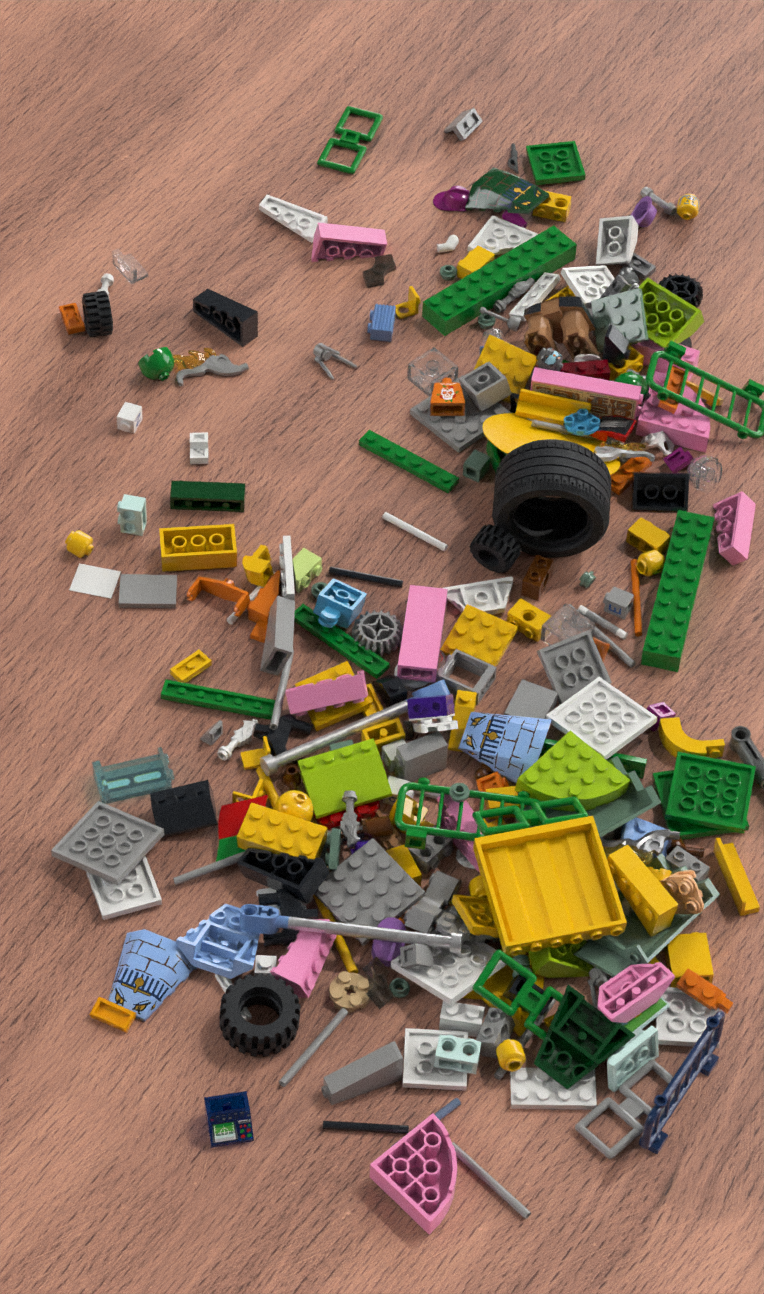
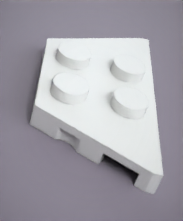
M513 576L445 587L443 589H448L447 600L461 613L467 604L491 615L505 613L513 584Z
M452 717L437 718V721L426 719L418 720V723H410V728L413 732L428 733L431 731L458 729V722L452 720Z

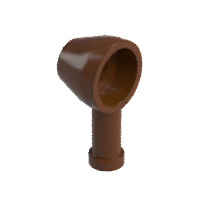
M289 765L282 774V782L290 790L298 791L297 786L302 781L300 771L295 765Z
M680 837L679 840L670 839L666 847L667 856L676 846H679L692 856H698L699 858L704 856V848L686 847Z

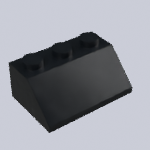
M632 472V510L688 511L689 474Z
M209 780L150 793L155 824L164 829L165 835L162 838L218 825L214 793Z

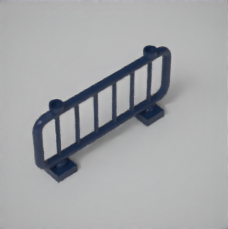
M718 1011L714 1016L707 1018V1027L662 1095H657L654 1098V1107L645 1121L643 1134L638 1144L643 1149H647L655 1154L659 1153L668 1139V1134L661 1130L698 1074L701 1072L709 1076L718 1063L719 1057L713 1054V1051L717 1047L722 1035L725 1013L723 1011ZM675 1091V1095L671 1100V1095ZM665 1107L664 1112L660 1116L661 1110Z

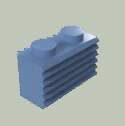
M375 304L374 310L370 311L369 320L372 323H368L367 333H370V340L392 341L396 314L395 306Z

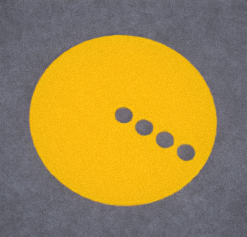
M515 413L491 416L484 421L482 426L486 438L506 454L526 443L545 439L577 443L593 453L597 446H609L602 440L532 427L531 420L515 416ZM619 457L611 461H604L610 475L618 471L620 467Z

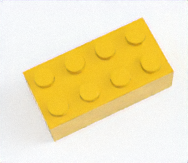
M234 524L159 528L162 572L237 567Z
M251 802L237 835V846L244 850L254 848L272 851L274 854H281L282 852L295 857L302 855L307 856L308 859L320 858L327 841V827Z

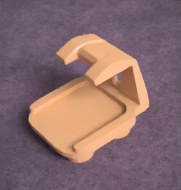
M694 870L678 871L660 881L662 886L678 903L675 914H698L704 910L702 891L698 889L693 879L696 878Z

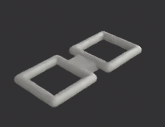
M649 1060L620 1085L619 1091L627 1098L620 1105L610 1097H607L575 1125V1130L608 1159H613L643 1132L644 1127L637 1120L643 1114L648 1116L652 1110L630 1088L651 1070L656 1072L668 1084L673 1078L655 1060ZM608 1107L633 1128L611 1149L586 1128ZM665 1107L661 1110L660 1116L664 1112Z

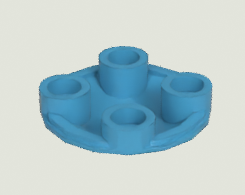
M582 408L576 413L564 417V427L574 435H590L599 429L600 419L588 413L587 409Z

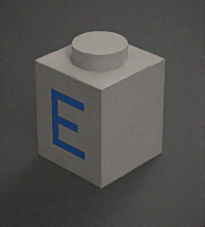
M613 587L610 593L607 592L604 596V611L625 620L633 607L634 595Z

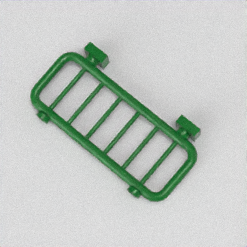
M671 340L663 351H656L652 354L646 382L652 390L658 392V399L664 401L670 398L738 431L737 436L740 439H746L747 437L758 439L763 436L764 400L759 398L764 392L763 385L749 379L743 388L740 389L681 360L686 352V347ZM658 358L669 362L663 387L656 384L653 380ZM673 364L685 369L679 395L667 389ZM688 372L701 377L695 402L683 397ZM704 379L717 385L711 410L699 405ZM720 387L733 393L727 418L715 413ZM736 395L748 400L743 426L730 420ZM752 403L757 404L762 409L757 432L746 428Z
M419 778L418 783L408 782L400 787L394 821L397 828L406 832L405 847L425 850L427 835L474 841V838L484 837V835L480 834L481 831L478 826L476 833L460 831L464 801L459 804L456 831L440 829L444 795H450V787L430 785V780L427 778ZM409 790L421 791L416 825L406 824L402 821L406 792ZM470 790L468 797L480 799L479 811L484 808V800L500 802V808L504 807V802L520 804L521 811H524V805L531 806L534 802H540L538 799L529 798L530 794L527 791H520L517 796ZM424 792L440 794L436 828L420 826ZM503 815L498 818V826L502 825Z

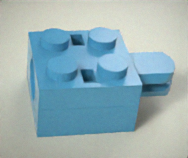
M333 578L318 595L313 613L319 615L318 622L325 627L332 628L337 624L340 627L348 628L361 613L367 593Z

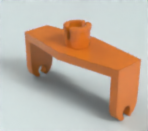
M198 576L187 592V597H189L187 600L194 601L203 590L221 599L237 602L233 610L235 612L234 615L237 617L242 615L250 602L249 592L235 587L234 582L230 579L228 580V578L220 581Z

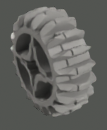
M382 609L380 612L373 610L372 613L366 611L365 615L360 614L359 619L355 620L352 627V637L355 642H360L359 646L364 645L366 650L370 649L382 657L383 653L389 655L391 651L395 652L397 647L401 645L403 627L395 615L390 616L389 611L387 613H383Z

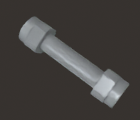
M644 187L641 190V196L651 197L652 201L662 207L666 214L673 216L676 213L677 207L673 203H667L653 194L651 188Z

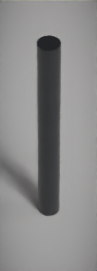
M336 567L329 568V574L399 588L403 587V580Z
M323 1121V1129L398 1134H408L409 1125Z

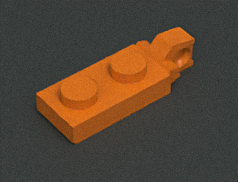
M689 968L676 984L678 989L710 1010H717L719 1008L728 1013L733 1006V1002L726 998V994L721 989Z

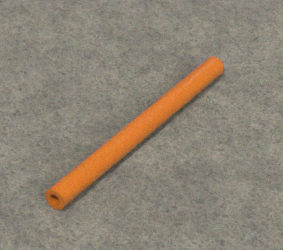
M632 559L631 578L632 594L634 595L635 636L640 637L642 636L639 571L636 566L637 559Z

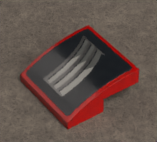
M601 416L599 418V429L589 436L604 442L611 437L625 443L637 421L622 416Z

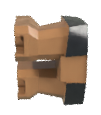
M557 297L537 303L524 310V318L529 328L524 334V343L531 354L537 356L543 348L547 349L549 347L559 353L554 342L556 341L558 344H564L573 361L575 356L580 354L599 356L598 351L588 337L589 332L596 330L594 320L581 297Z

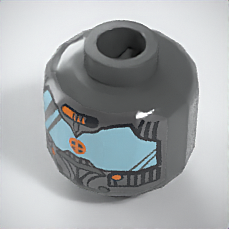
M551 347L543 348L536 357V360H538L537 365L542 369L559 372L564 365L562 364L563 356Z

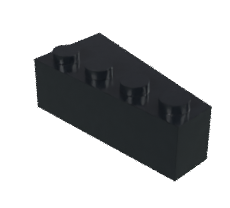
M206 289L193 299V312L242 347L258 337V311L210 289Z
M247 848L237 862L244 877L274 890L285 889L294 898L304 903L309 902L330 873L322 858L308 859L307 856L299 855V857H295L282 852L281 854H274L272 851Z

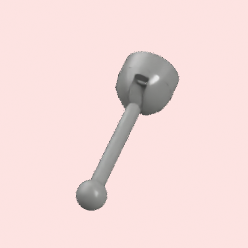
M481 307L479 310L481 314H488L507 322L508 328L517 331L521 318L513 316L507 319L487 311L485 307Z

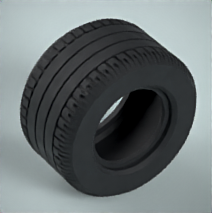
M545 439L521 445L509 452L499 463L496 470L492 510L493 523L498 528H503L514 536L520 544L521 551L527 554L546 558H560L579 554L598 543L607 531L610 519L611 476L603 460L582 445L570 441ZM544 496H557V497H559V498L544 497Z

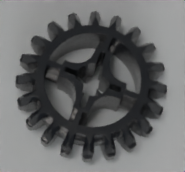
M675 273L674 276L669 274L668 277H663V280L659 282V285L696 308L700 307L703 300V289L700 282H696V278L691 279L690 275L684 276L683 273L682 275Z

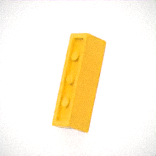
M521 389L515 416L564 426V417L576 413L582 408L587 409L588 413H590L592 404Z
M716 838L713 852L739 915L759 912L760 906L734 844L728 843L723 845L721 838Z

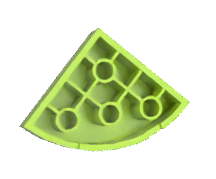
M570 730L517 779L515 791H527L530 794L529 798L538 799L539 801L575 796L585 810L595 809L596 806L608 804L626 793L630 779ZM573 805L551 808L562 811H576Z

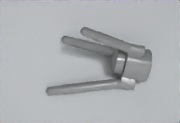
M323 343L317 344L313 350V354L316 356L314 360L321 365L332 380L334 377L322 360L327 361L333 356L347 365L357 368V365L339 356V351Z
M594 967L589 972L591 979L587 982L590 986L593 1006L598 1009L595 986L599 988L611 978L607 973Z

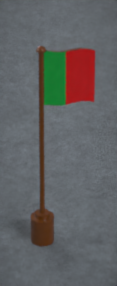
M269 795L221 806L218 819L219 846L216 862L246 851L237 846L239 830L251 802L266 807ZM389 816L365 820V825H362V830L357 831V835L363 834L369 840L393 835Z

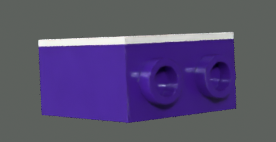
M453 694L407 699L409 721L448 718L455 715Z

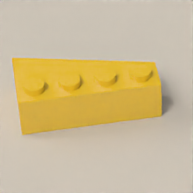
M629 845L610 854L607 861L613 880L649 935L652 937L670 927L678 903Z

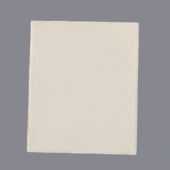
M79 563L69 590L111 598L121 571Z

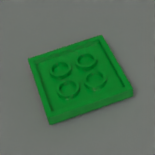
M575 141L526 146V154L536 185L585 180L586 174Z

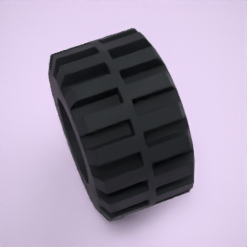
M106 291L84 293L82 307L89 337L112 335L113 319L108 294Z
M491 524L484 525L469 546L470 552L477 562L496 573L508 572L521 554L520 544L516 541V538L505 529Z

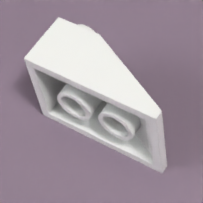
M633 216L600 218L596 256L597 266L631 262L638 237V224Z

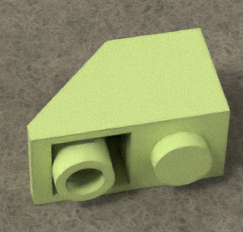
M305 548L292 559L296 592L300 593L304 588H307L311 580L315 576H319L322 571V558Z

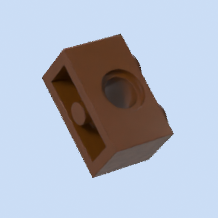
M539 555L535 556L522 580V596L539 601L552 576L554 560Z

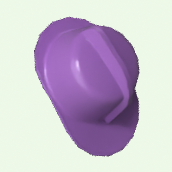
M643 197L630 215L634 217L640 227L649 226L657 213V209L652 205L651 197Z
M394 917L383 919L377 926L406 931L404 924ZM374 939L371 951L372 957L377 964L389 967L391 966V961L400 955V947H404L405 943Z

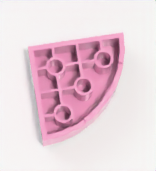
M655 371L653 380L656 384L663 387L666 374ZM685 385L683 397L695 402L697 394ZM649 388L648 393L651 396L645 400L637 423L636 435L646 436L650 433L663 431L674 445L706 453L710 433V418L680 403L674 414L658 407L660 400L657 397L658 392ZM700 399L699 405L705 407L704 403Z
M434 1113L370 1164L369 1176L429 1235L442 1222L449 1211L454 1198L457 1177V1159L454 1145H452L445 1126Z

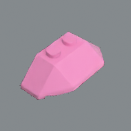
M661 962L630 965L599 987L598 1009L611 1022L627 1023L655 1004L671 984L675 975Z

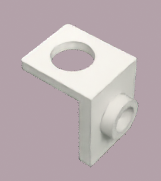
M663 431L643 436L639 450L644 451L658 447L665 456H668L672 453L674 444ZM664 441L668 444V451L664 447Z

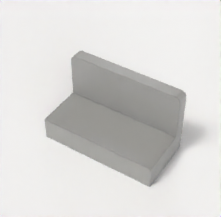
M472 108L460 113L444 129V132L454 131L459 140L462 141L483 120L476 110Z

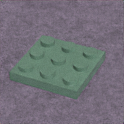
M637 288L591 300L598 352H603L604 339L610 324L614 325L628 340L629 345L648 341L642 289Z

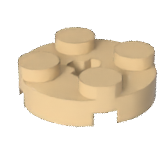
M341 972L331 982L329 988V996L333 1001V1005L339 1010L345 1008L348 1012H355V1009L365 1008L371 998L369 980L356 973ZM346 990H354L355 994L351 993L350 995H347Z

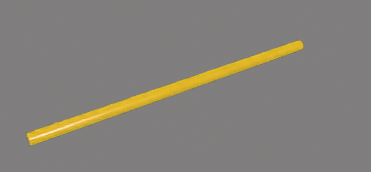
M260 766L256 769L259 779H264V790L269 795V801L274 808L279 796L270 777L263 772ZM313 895L323 919L336 922L333 914ZM337 935L334 943L347 972L357 974L358 969L343 936Z

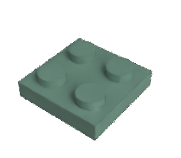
M332 828L331 833H327V845L330 846V853H326L325 864L329 866L328 869L330 871L337 870V866H339L341 830L337 828Z

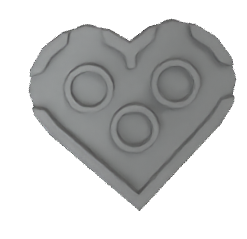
M448 906L437 921L435 931L442 933V935L451 936L452 932L463 933V940H468L469 943L474 941L485 943L486 939L493 940L494 943L499 941V938H494L490 935L476 936L471 934L454 906Z

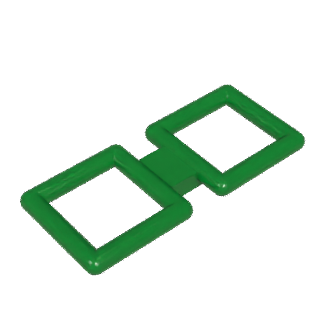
M347 106L334 129L336 134L342 135L340 140L335 138L328 140L317 164L322 167L354 174L367 151L365 146L358 143L360 140L372 141L383 120V115ZM350 113L375 119L368 134L343 128ZM333 145L358 151L351 167L326 161Z
M573 796L534 802L531 805L532 810L521 811L517 805L475 811L472 817L484 836L526 829L534 825H546L588 817L589 815L578 798ZM573 805L578 814L547 818L542 809ZM514 814L519 823L487 827L483 818Z
M501 950L495 951L473 985V990L508 1016H513L519 1007L528 1012L529 1016L524 1022V1027L542 1040L546 1037L547 1032L534 1024L550 997L559 1003L563 997V994L551 986H548L543 994L533 989L532 986L537 980L536 975ZM499 960L527 979L510 1006L483 987Z

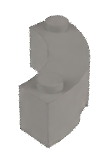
M436 871L435 874L433 873L429 880L430 886L425 893L426 896L416 905L412 906L411 909L407 910L404 917L406 921L404 925L421 933L431 934L435 929L433 927L434 924H437L438 919L445 912V907L449 906L450 903L452 904V897L458 893L463 881L440 871Z

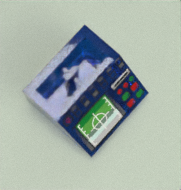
M247 1091L204 1097V1111L211 1148L254 1141Z

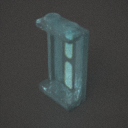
M159 747L158 754L122 763L102 767L100 760L92 762L93 776L101 802L108 804L172 788L174 773L172 769L168 768L169 758L167 753L164 754L162 747Z

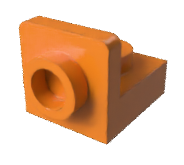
M498 771L476 780L478 791L485 792L486 789L509 787L506 777H502Z

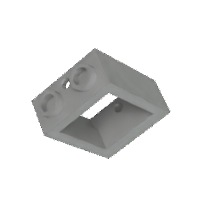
M455 649L453 654H449L446 658L444 667L438 669L436 678L437 682L445 680L451 694L457 695V690L476 692V705H478L495 681L497 667ZM457 666L481 676L474 688L449 678Z

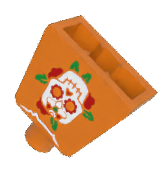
M448 377L443 378L442 383H435L430 401V416H465V399L460 383L452 382V379Z

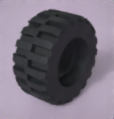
M250 974L246 975L244 980H241V978L234 981V986L230 985L226 989V994L222 996L220 1005V1030L223 1031L224 1039L226 1041L229 1040V1045L232 1048L238 1047L240 1053L246 1054L248 1052L251 1053L250 1056L257 1057V1054H262L263 1057L269 1056V1053L277 1054L281 1052V1048L286 1049L290 1045V1041L295 1039L300 1020L299 998L294 994V989L290 985L286 986L284 980H276L273 975H268L267 977L263 976V974H257V976L252 977ZM265 1005L276 1011L279 1018L271 1024L260 1026L247 1022L240 1012L244 1007Z

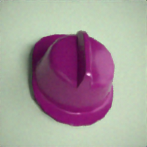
M453 186L448 191L435 195L433 204L440 210L465 212L468 211L465 209L470 192L462 186Z

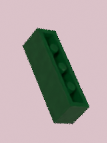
M171 481L170 509L244 512L246 483Z

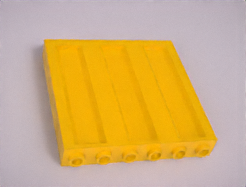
M593 816L474 838L473 850L505 954L517 956L522 952H537L542 950V948H557L567 943L578 944L583 940H598L603 936H618L625 932L627 921Z

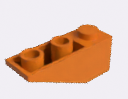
M277 570L274 575L269 577L265 587L260 588L257 597L249 602L247 606L249 620L255 623L261 621L268 624L270 607L280 592V570Z

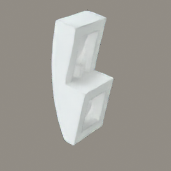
M208 432L190 433V464H208Z

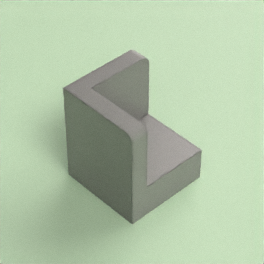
M414 943L400 947L401 968L409 969L416 966L433 967V950L431 946Z

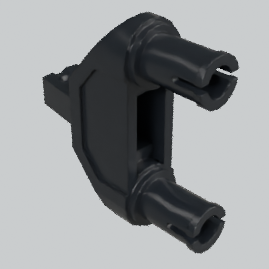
M286 714L280 717L276 730L270 729V725L256 724L253 736L262 739V741L263 737L266 736L271 755L274 757L288 751L286 744L290 732L294 730L310 735L313 723L296 719L294 715ZM303 757L290 763L298 765V760H302Z
M278 889L276 893L258 894L259 905H278V907L280 906L281 916L318 919L317 909H306V906H301V903L285 889ZM282 928L283 930L279 933L263 934L264 947L282 944L288 947L291 942L295 941L296 935L300 930Z

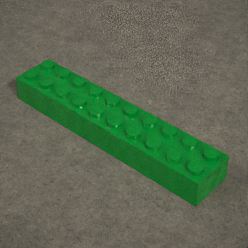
M553 225L423 301L422 317L441 334L446 336L480 316L479 310L481 307H485L487 311L492 309L495 301L503 300L509 295L508 292L511 291V288L517 282L533 278L536 283L544 272L553 273L575 260L577 244Z
M678 510L643 647L641 665L674 672L679 671L715 517Z

